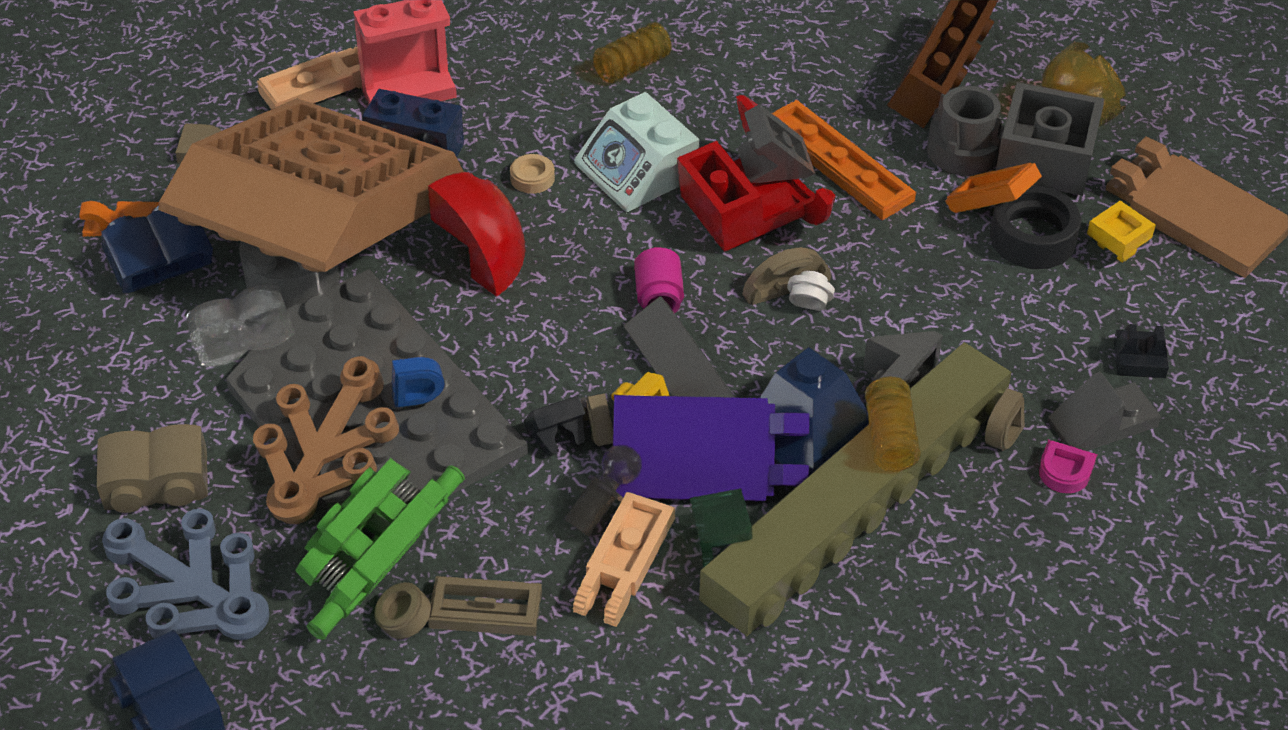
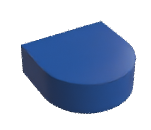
M427 357L392 360V399L394 407L424 404L438 397L443 391L445 381L441 367L435 360Z

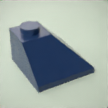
M809 347L774 374L760 397L768 398V403L775 404V413H809V435L775 436L774 457L775 464L809 465V476L873 421L847 374Z

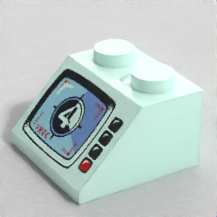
M644 92L609 109L575 157L574 164L627 213L680 186L677 157L698 149L699 138L647 92Z

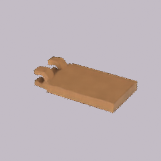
M1145 137L1136 145L1135 152L1139 155L1132 162L1121 158L1111 167L1110 174L1114 178L1107 183L1105 190L1129 202L1132 209L1156 224L1155 228L1244 278L1288 236V215L1184 156L1180 155L1177 157L1174 154L1170 156L1164 144L1149 137Z

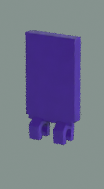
M614 395L612 498H623L626 492H630L648 499L766 501V496H774V487H797L809 477V465H774L775 436L809 435V413H775V404L768 403V398Z

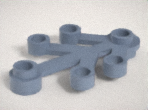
M193 509L182 518L181 525L184 537L189 542L190 567L147 541L144 529L133 520L121 518L108 525L103 534L102 543L106 556L110 561L116 564H129L137 561L169 581L168 583L139 586L134 579L123 577L112 581L106 590L110 608L117 614L126 615L133 613L138 608L151 607L146 613V623L149 633L154 639L172 630H175L177 634L219 629L227 637L236 640H246L259 634L267 625L270 615L267 601L262 595L251 590L250 564L254 560L255 553L252 540L248 535L232 533L221 542L220 549L223 562L229 567L228 592L213 583L211 539L214 537L216 529L213 516L209 511ZM198 524L205 525L203 528L200 529H191L192 527ZM130 535V536H128L127 538L118 539V538H120V537H122V536ZM237 548L245 549L241 553H230L231 551ZM131 593V595L125 599H117V597L121 594ZM200 601L209 608L179 613L178 609L172 604ZM249 609L244 614H234L238 610ZM164 618L172 619L170 622L164 625L156 624L159 620Z

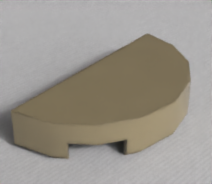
M803 247L786 249L769 257L755 268L745 282L742 294L749 304L755 305L789 294L790 291L787 288L789 278L794 275H800L803 271L821 273L830 281V268L815 250Z

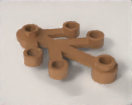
M358 356L351 358L345 363L340 374L343 387L318 431H316L308 411L310 400L301 385L289 384L281 388L277 393V404L282 414L290 419L304 456L295 472H293L284 453L288 443L281 427L276 424H265L259 427L253 435L256 449L263 458H266L275 480L266 497L267 506L275 518L288 524L303 523L315 513L320 497L355 483L369 467L377 473V465L373 455L364 447L375 442L385 443L397 436L399 425L394 412L385 407L376 408L366 416L365 425L341 434L358 402L373 400L383 390L384 380L378 365L374 361ZM300 398L294 404H287L292 399ZM382 422H389L388 425H386L383 428H375L378 424ZM277 438L273 443L264 445L267 440ZM344 456L343 467L318 476L324 464ZM358 463H367L361 469H353Z

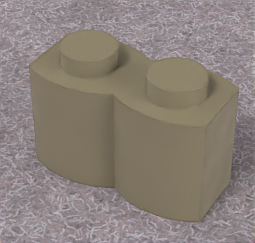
M177 424L161 427L150 433L143 431H121L99 438L97 448V490L104 509L131 513L139 510L142 506H149L155 503L184 506L194 500H201L207 497V447L201 426Z

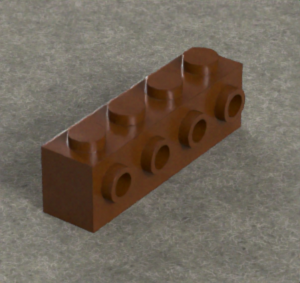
M948 0L887 106L924 128L933 116L935 109L939 107L941 94L946 95L949 90L959 87L968 70L962 66L969 67L982 45L976 41L981 43L992 28L995 21L989 17L999 0Z

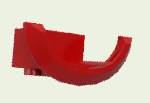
M745 95L736 96L738 111L744 131L747 133L750 129L744 113L758 104ZM718 141L677 157L681 197L724 252L799 218H802L809 224L819 225L826 222L831 215L836 197L831 190L821 188L814 193L800 179L751 183L746 177L741 159L733 161Z

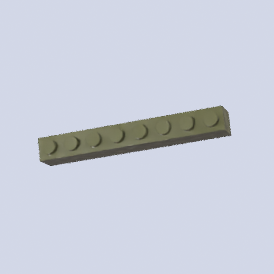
M963 342L706 565L700 573L699 601L746 636L752 633L760 624L765 627L771 625L779 617L785 602L796 592L800 595L805 594L814 585L819 571L830 561L837 564L843 560L850 551L853 540L863 531L869 534L876 530L883 521L887 509L896 501L899 504H903L909 500L915 492L919 480L927 473L936 475L946 464L951 451L958 445L966 447L974 440L981 424L990 417L995 405L1005 390L1009 388L1012 372Z

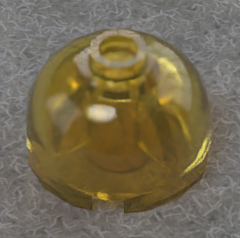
M1074 41L1047 64L1042 74L1041 87L1105 99L1099 122L1100 127L1126 110V105H1120V100L1126 96L1125 89L1117 73L1101 54L1093 59L1084 52L1090 47L1089 45Z

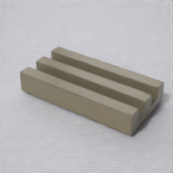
M436 576L431 600V613L428 619L429 628L536 636L542 584ZM445 594L477 596L474 601L444 599ZM495 598L528 600V605L496 603Z

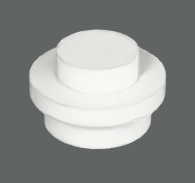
M803 271L800 275H794L789 278L787 285L790 291L789 300L791 303L798 307L817 311L824 310L827 302L833 299L835 289L828 283L827 277L815 271Z

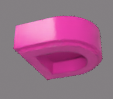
M1048 439L1039 467L1040 478L1047 487L1060 493L1078 492L1087 486L1097 454Z

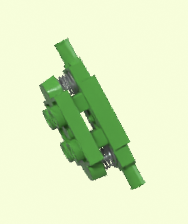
M390 458L377 473L369 467L349 491L351 495L342 505L337 502L325 514L316 527L319 530L304 547L308 553L295 570L309 586H312L315 582L321 584L335 569L323 584V587H325L338 573L336 578L327 587V590L342 576L331 590V594L326 599L321 611L307 624V629L314 637L325 640L341 619L347 618L357 605H360L422 535L430 522L448 503L449 496L465 480L464 474L457 467L449 465L436 481L431 479L420 491V489H416V486H412V482L408 483L409 479L407 478L411 471ZM402 487L399 493L395 495V493ZM414 495V497L411 499V501H410V502L408 503V505H407L406 503H407V502L410 500V498ZM366 529L375 535L372 540L363 533Z

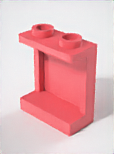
M403 0L353 11L362 91L368 104H370L378 89L396 91L439 101L457 98L456 86L448 72L445 27L450 25V16L442 0Z

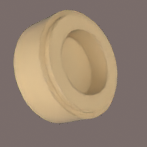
M523 155L514 160L510 166L511 184L517 190L524 193L534 194L543 192L554 183V164L550 159L542 155Z

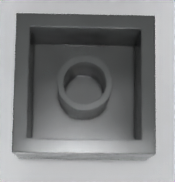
M1017 82L1001 138L996 170L1030 162L1035 163L1042 177L1033 185L1083 196L1105 99Z

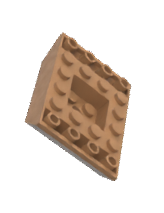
M297 98L192 143L159 201V211L178 217V221L183 224L202 226L216 231L223 239L243 241L259 247V250L266 255L283 256L297 261L306 270L326 272L429 213L428 185L445 176L464 171L455 153Z

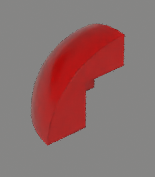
M469 172L455 173L436 180L428 185L431 220L469 247L471 278L497 297L515 280L525 258V238L515 209L495 184L488 179L477 178Z

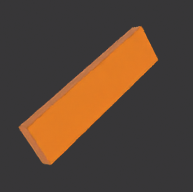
M798 100L772 113L803 137L814 167L881 220L915 202L916 191Z

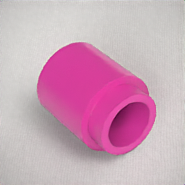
M654 247L643 251L634 262L637 301L639 305L645 309L661 296L673 312L676 313L684 299L681 261L678 254L670 249Z

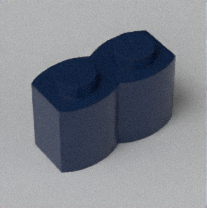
M159 205L153 209L151 214L145 217L133 218L132 216H123L113 220L106 229L101 231L102 248L123 294L137 291L162 282L167 278H173L211 264L213 248L203 227L183 224L178 221V217L159 211Z
M175 630L112 658L117 675L110 678L109 683L122 709L133 706L137 716L130 719L134 730H225L220 707Z

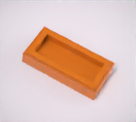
M1030 162L970 176L947 196L945 202L952 212L958 213L1014 201L1037 182L1042 175L1036 164Z

